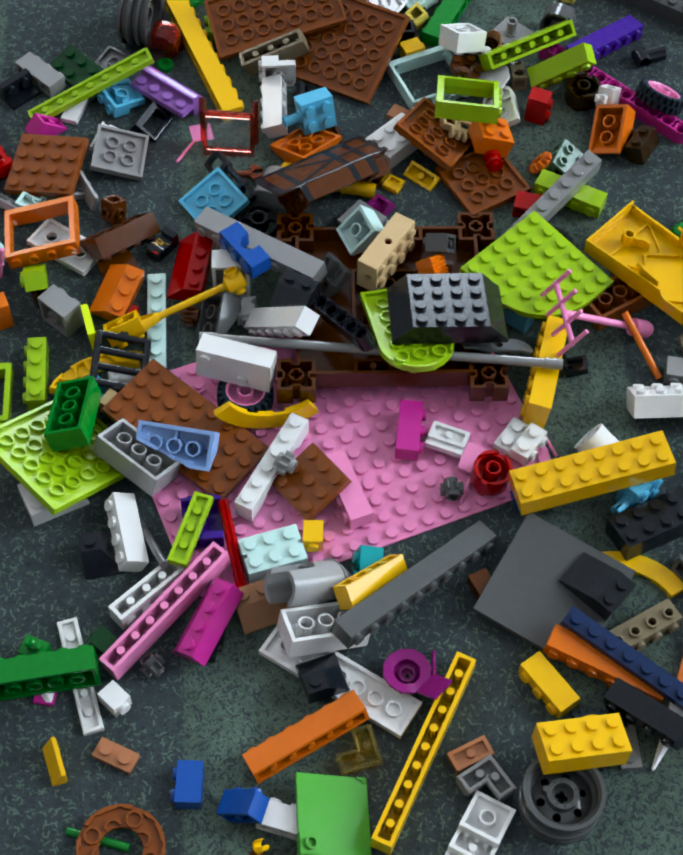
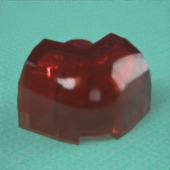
M157 20L150 35L152 48L165 50V58H170L173 61L174 56L178 55V50L183 51L181 30L175 23L168 20Z

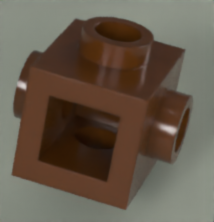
M116 194L101 198V218L110 224H117L125 220L127 200Z

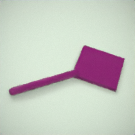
M432 650V675L416 692L436 700L453 681L436 674V651Z

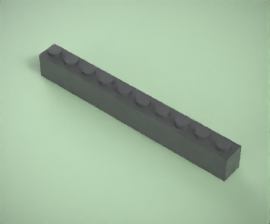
M477 521L335 619L331 632L347 649L354 644L356 646L359 645L368 634L373 635L376 633L381 625L390 623L395 615L404 613L412 603L421 601L426 593L434 592L439 584L448 582L453 574L462 572L470 562L475 563L483 553H489L495 546L493 543L496 535L482 521Z

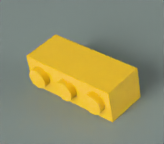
M540 651L520 664L518 671L520 679L523 683H528L532 687V692L538 700H543L550 715H555L560 719L578 706L580 697Z

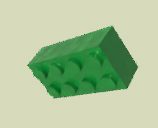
M94 376L57 383L44 432V437L53 452L90 445L102 394Z

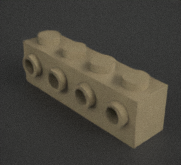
M298 28L240 52L239 58L242 68L248 76H252L262 72L258 68V60H261V56L278 55V60H291L310 51L306 37Z
M669 598L609 631L639 652L650 641L655 643L662 639L663 634L668 631L670 634L680 628L683 617Z

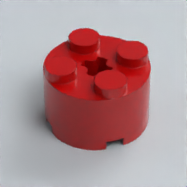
M487 450L479 454L470 473L471 484L477 493L481 496H495L504 492L509 483V471L513 470L512 462L506 455L504 457L496 450Z

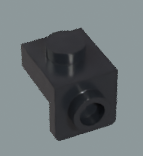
M566 353L563 354V370L561 371L565 372L567 378L589 374L586 355L567 358Z

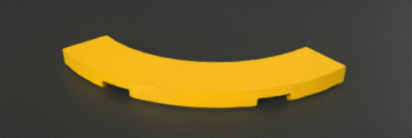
M130 351V352H136V353H141V354L143 353V352H141V351ZM100 354L99 362L135 369L141 368V361ZM92 356L73 364L64 374L61 373L49 386V393L55 394L58 382L90 375Z
M309 399L286 407L284 411L273 412V410L257 411V413L248 412L247 409L241 408L230 401L213 410L214 415L226 423L252 429L281 427L291 412L305 419L319 413L318 408Z
M603 551L604 554L635 570L634 575H641L651 580L670 599L683 592V582L671 570L657 561L642 555L626 561L620 551Z

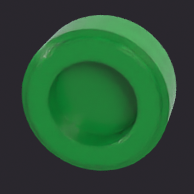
M161 58L157 62V69L162 73L171 72L174 68L173 61L170 58Z

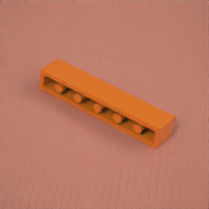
M555 624L542 651L549 658L560 660L572 669L583 671L588 677L597 678L609 687L619 677L659 703L663 701V696L568 629Z
M352 690L349 693H344L332 703L325 704L313 714L306 715L301 721L286 727L284 731L267 738L265 742L248 749L242 756L257 784H260L370 718L366 707L356 692Z

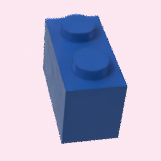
M177 760V767H173L172 780L176 781L175 788H171V802H174L175 809H202L204 761Z
M240 787L225 789L216 814L231 823L262 824L270 799L262 794V790L256 787H250V789Z

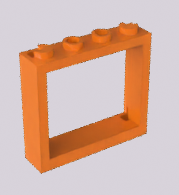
M73 195L4 211L5 259L11 270L81 254L79 209ZM69 214L70 239L14 252V227Z

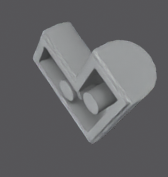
M491 754L456 776V783L459 789L467 797L486 785L498 801L503 802L511 797L517 789Z

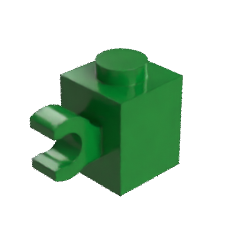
M27 634L18 650V655H33L39 651L52 652L49 642Z

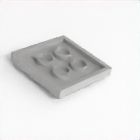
M98 124L90 170L142 181L149 135Z

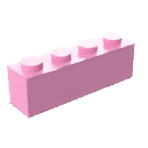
M342 449L327 454L326 456L352 481L334 498L336 506L342 510L343 522L345 524L348 523L350 530L372 523L373 511L345 450Z

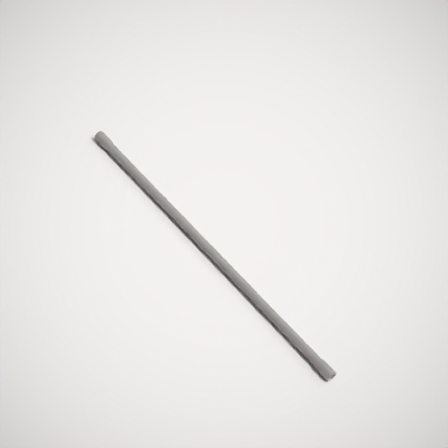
M199 332V341L202 334L205 333L261 347L380 355L376 345L372 350L363 352L354 344ZM453 351L451 358L448 360L563 370V359L535 358Z

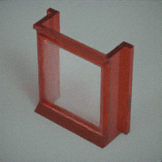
M199 97L203 155H211L214 151H218L223 156L254 157L255 145H259V101H252L251 112L207 110L206 97Z

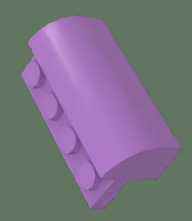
M150 65L142 69L141 74L130 83L132 89L182 119L187 114L195 117L205 108L203 96Z

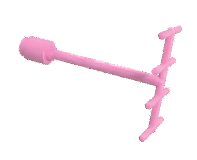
M568 269L557 280H554L540 294L541 297H544L552 289H555L558 303L546 313V316L549 317L560 308L564 323L554 330L551 336L555 337L565 328L569 343L556 354L558 357L575 346L578 341L589 333L585 329L574 339L570 323L575 319L626 329L627 334L632 336L625 321L583 313L582 309H579L577 312L566 310L565 303L577 293V290L573 289L563 298L559 283L572 273L571 269ZM632 318L642 338L650 337L653 334L654 327L652 323L648 320Z

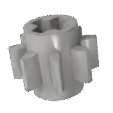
M288 450L285 454L280 452L273 464L277 466L276 472L283 476L287 472L292 474L298 464V461L295 460V454Z

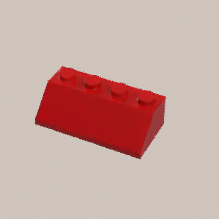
M196 231L180 240L167 299L185 301L205 291L212 263V250L215 249V242L206 236L202 237Z

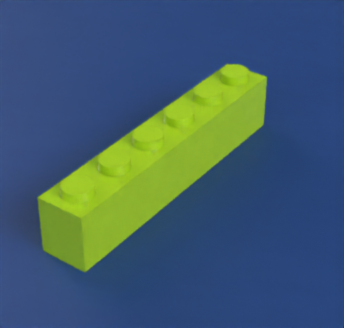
M572 19L565 20L478 56L483 71L493 70L572 38L577 34Z

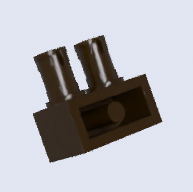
M639 125L636 131H631L627 139L628 142L625 143L621 152L627 154L629 162L644 165L659 143L656 128L654 126Z

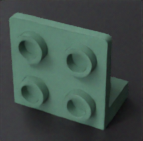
M565 138L553 146L550 151L552 154L551 162L545 169L548 171L558 169L564 174L583 153Z

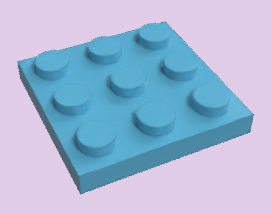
M219 167L214 169L178 200L195 220L206 206L230 218H234L251 203Z

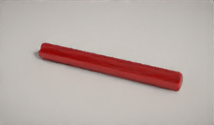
M227 499L218 501V509L235 585L239 588L247 585L229 502Z

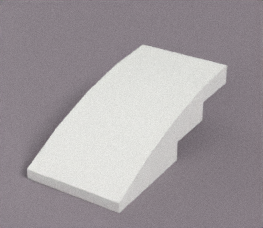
M477 790L448 845L445 855H495L516 809Z

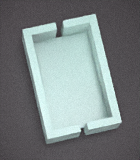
M296 524L238 539L241 560L245 567L249 584L264 579L270 568L308 562V557L304 545L301 543V537Z

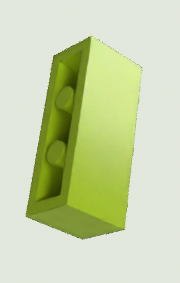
M45 263L23 266V271L20 272L21 288L25 287L26 292L48 289L49 281Z

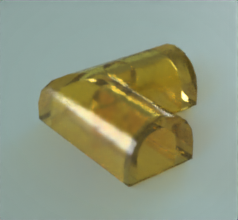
M371 723L350 730L356 749L336 754V762L341 776L383 765Z

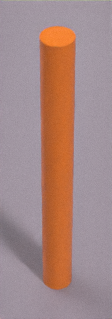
M629 312L622 313L621 315L655 380L661 378L662 375Z

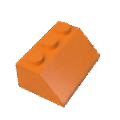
M111 264L89 309L90 313L109 321L125 315L134 303L142 286L145 271L129 264Z

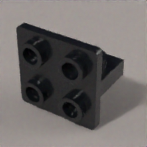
M26 68L0 83V98L14 110L40 94V90L32 84L30 71Z

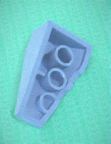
M143 420L138 421L136 440L180 462L184 466L208 472L215 459L220 432Z

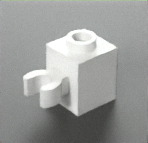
M608 84L599 86L598 94H595V106L618 104L622 88Z

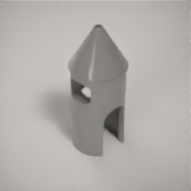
M332 558L273 567L265 575L264 594L269 604L287 603V608L337 602L333 586L352 576V574L337 560Z

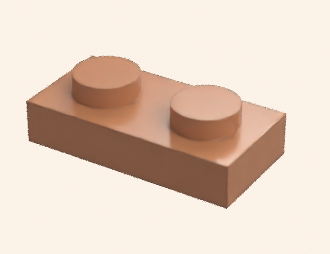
M485 735L448 752L446 757L455 773L459 774L488 755L494 756L495 752Z
M102 737L93 751L92 757L130 775L140 758V754Z

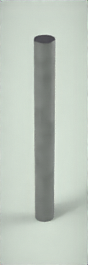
M140 517L144 539L160 567L166 568L168 562Z

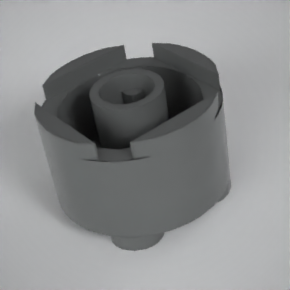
M552 2L543 14L540 30L572 19L575 25V9L564 3Z

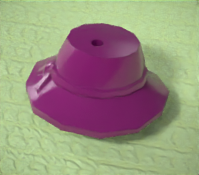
M399 649L389 654L383 663V678L389 687L401 694L417 693L416 691L431 677L430 663L423 654L414 649Z

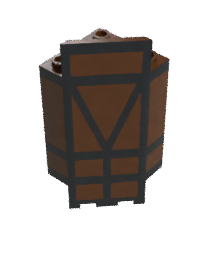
M359 135L255 179L259 186L278 196V201L284 206L287 214H292V218H299V213H304L312 201L365 179L367 183L370 181L376 183V188L381 186L391 173L389 166L383 158L388 148L379 147L378 143L371 140L366 141L363 136Z

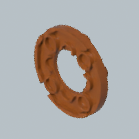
M130 804L110 805L95 812L84 823L76 842V855H99L100 842L104 836L114 829L124 828L132 830L139 836L143 845L142 855H165L166 851L165 836L158 821L146 810L144 811Z

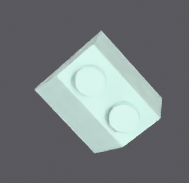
M359 205L336 230L350 255L354 256L365 252L384 227L374 210Z

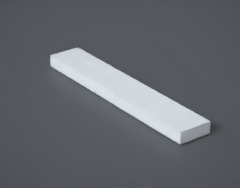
M77 617L57 622L62 648L71 649L83 645ZM94 686L74 689L73 694L83 735L87 736L104 731Z

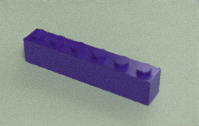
M628 15L567 45L565 51L585 42L592 45L597 61L617 51L619 48L639 40L642 36L644 25L631 15Z

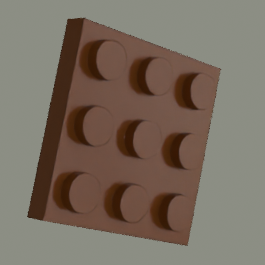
M313 442L295 459L298 461L294 472L292 474L287 472L285 476L279 474L272 483L305 520L314 519L352 482Z

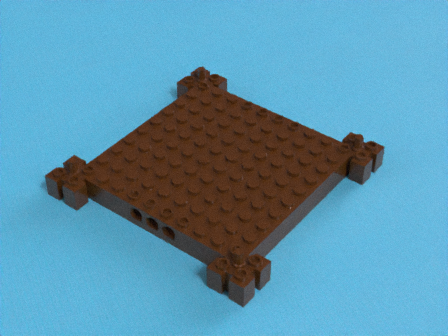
M457 212L455 226H415L416 234L414 236L415 246L413 250L406 254L403 263L398 264L395 273L388 277L385 286L379 290L387 289L406 274H418L415 262L438 254L426 252L425 248H423V238L426 237V233H449L456 235L455 254L444 253L443 256L445 257L444 260H446L445 263L449 273H460V267L478 254V250L480 253L495 241L493 212H478V216H471V212ZM299 213V218H292V214H277V240L324 261L327 252H330L350 270L352 275L349 280L330 299L364 324L372 334L360 299V292L370 290L357 285V260L363 253L354 256L350 255L336 230L337 227H313V213ZM312 306L311 310L319 315L315 307ZM321 316L310 336H296V340L353 344L325 322ZM296 349V363H292V359H277V403H293V398H300V402L309 399L312 403H316V387L468 386L469 401H484L485 397L488 396L492 397V401H507L510 388L507 375L508 367L507 365L447 361L436 370L410 373L390 365L381 355ZM473 349L472 352H469V353H482V354H487L486 352H482V351H478V350H474V349Z

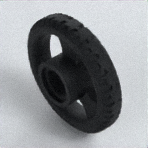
M262 203L250 204L238 213L237 221L241 223L244 221L249 222L250 227L273 238L277 236V214L279 212L272 206ZM274 222V228L265 233L268 229V223Z

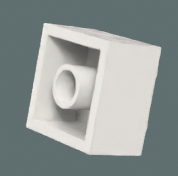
M470 23L441 24L438 44L445 47V50L453 51L455 55H463L464 53L475 55L477 52H484L487 32Z

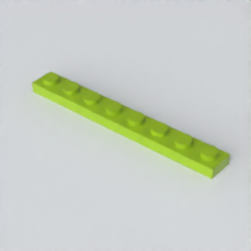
M145 47L27 112L30 118H32L34 113L54 117L155 62L148 48Z

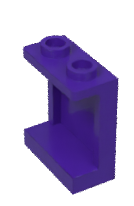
M209 494L214 497V501L195 549L207 548L213 541L220 547H224L223 526L218 509V501L221 500L220 495ZM192 496L181 498L182 521Z

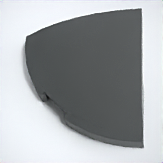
M327 252L324 262L328 273L322 279V283H319L320 296L326 295L331 298L346 284L352 273L336 256Z

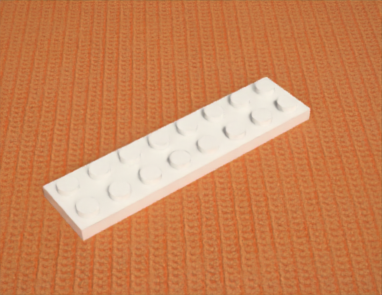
M277 626L259 649L261 656L299 678L295 665L335 652L349 691L344 693L354 690L366 707L370 718L369 721L401 739L422 707L423 702L410 694L399 693L389 687L383 678L337 651L289 658ZM344 693L332 696L331 698L337 700Z

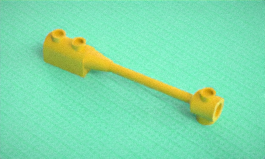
M232 266L224 271L222 284L161 312L140 316L136 309L103 324V330L115 333L123 331L128 332V335L144 338V333L163 318L224 290L241 295L246 291L245 287L248 284L241 269ZM107 339L113 348L117 346L119 349H123L128 345L127 342Z

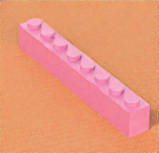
M213 541L99 658L103 669L118 681L208 588L211 580L217 578L231 564L228 552Z

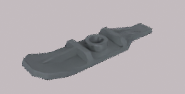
M508 339V342L461 343L464 349H474L486 352L487 354L492 352H507V354L520 352L531 355L533 353L529 344L518 339Z

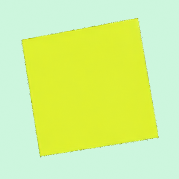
M83 304L80 306L93 351L96 331L87 304Z

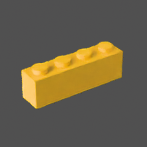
M389 554L334 585L333 590L340 610H350L408 570L403 554Z

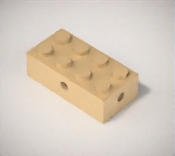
M397 212L393 215L357 260V285L370 291L379 290L385 286L388 277L395 273L398 264L403 263L406 254L409 251L411 252L415 246L414 236L416 230L414 220Z

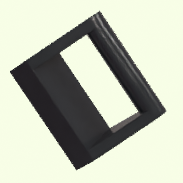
M152 102L130 131L149 135V141L156 143L173 122V118L156 103ZM151 115L165 120L153 135L143 127Z

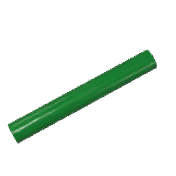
M67 827L65 835L78 838L81 830ZM104 837L100 842L102 846L124 852H129L131 846L130 843Z

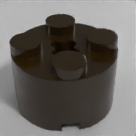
M578 72L576 76L571 77L567 81L565 102L574 111L590 110L595 107V94H598L601 83L594 75L592 77L587 75V72Z

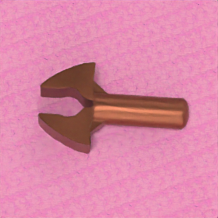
M251 164V169L248 171H237L242 178L249 177L252 179V182H256L255 179L263 175V173L255 174V172H263V168Z

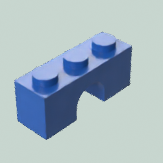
M238 221L219 232L221 248L227 250L231 259L241 266L242 271L252 279L271 269L270 256L260 245L253 249L244 248L249 245V235Z

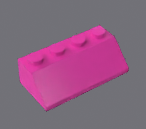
M219 578L211 580L172 653L205 667L244 593L233 583Z

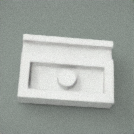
M434 420L424 447L461 459L469 440L470 432Z

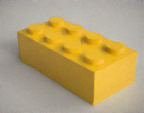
M619 713L536 723L531 736L543 775L623 765L627 763L633 751Z

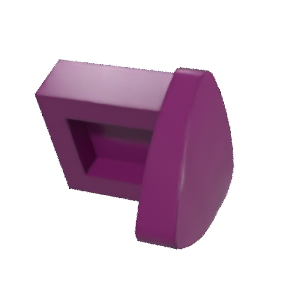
M379 193L367 202L368 205L385 216L395 208L393 202L385 199Z

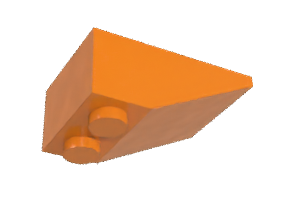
M628 104L596 105L588 149L595 155L620 154L633 129L636 111Z

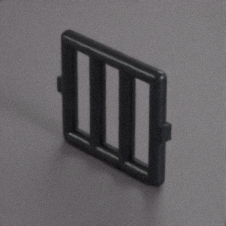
M97 330L95 333L90 376H94L98 386L112 388L114 391L119 392L127 383L97 378L98 370L136 376L149 363L151 340L128 335V332L123 331L115 333ZM102 338L143 345V353L101 346ZM100 354L141 361V369L99 362Z

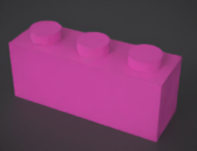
M401 400L395 459L418 461V453H423L424 442H420V437H424L425 426L421 425L422 421H426L427 410L423 409L424 402Z

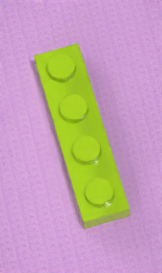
M194 491L168 555L167 562L169 564L183 568L188 567L213 504V496Z

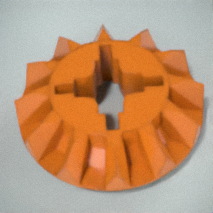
M547 151L540 153L529 165L528 171L531 174L540 173L542 169H545L550 164L552 154Z

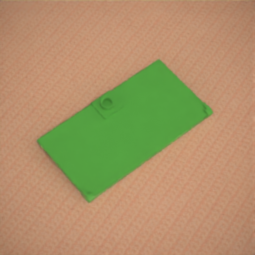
M302 772L294 773L297 855H372L367 778Z

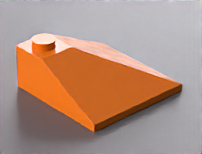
M298 128L270 144V148L284 162H291L293 164L338 145L342 137L325 129L305 136L302 130Z

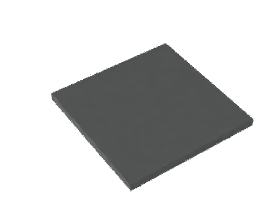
M530 513L524 519L472 611L543 651L555 624L562 626L560 623L572 606L604 628H606L611 618L610 616L605 621L559 582V579L584 552L621 571L630 580L635 570L535 514Z

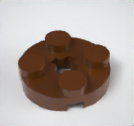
M467 54V56L453 55L449 65V70L455 77L479 79L483 72V68L472 54Z

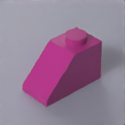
M34 113L25 130L28 134L56 136L66 131L67 127L59 118Z

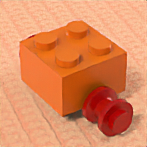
M498 118L497 124L472 122L468 132L475 153L484 154L483 158L488 171H499L504 165L501 158L508 156L515 143L507 120Z

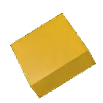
M390 174L382 184V188L397 195L404 186L405 180Z

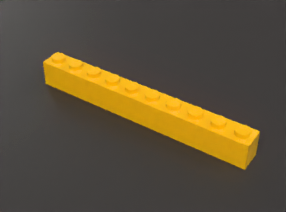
M165 0V9L223 122L242 117L244 104L242 100L238 99L237 90L232 87L230 77L226 76L225 67L223 64H220L218 53H214L213 44L211 41H208L206 30L202 29L200 19L196 18L194 7L190 6L189 0Z
M456 652L445 678L453 682L433 702L371 837V847L391 855L474 672L476 659Z

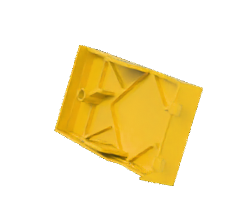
M632 200L586 239L584 252L683 326V229L681 227L677 228L681 231L679 238L635 206L634 200Z

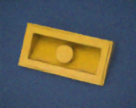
M413 160L403 173L405 177L430 192L441 182L439 176Z
M51 737L42 750L52 787L67 783L68 779L57 740Z

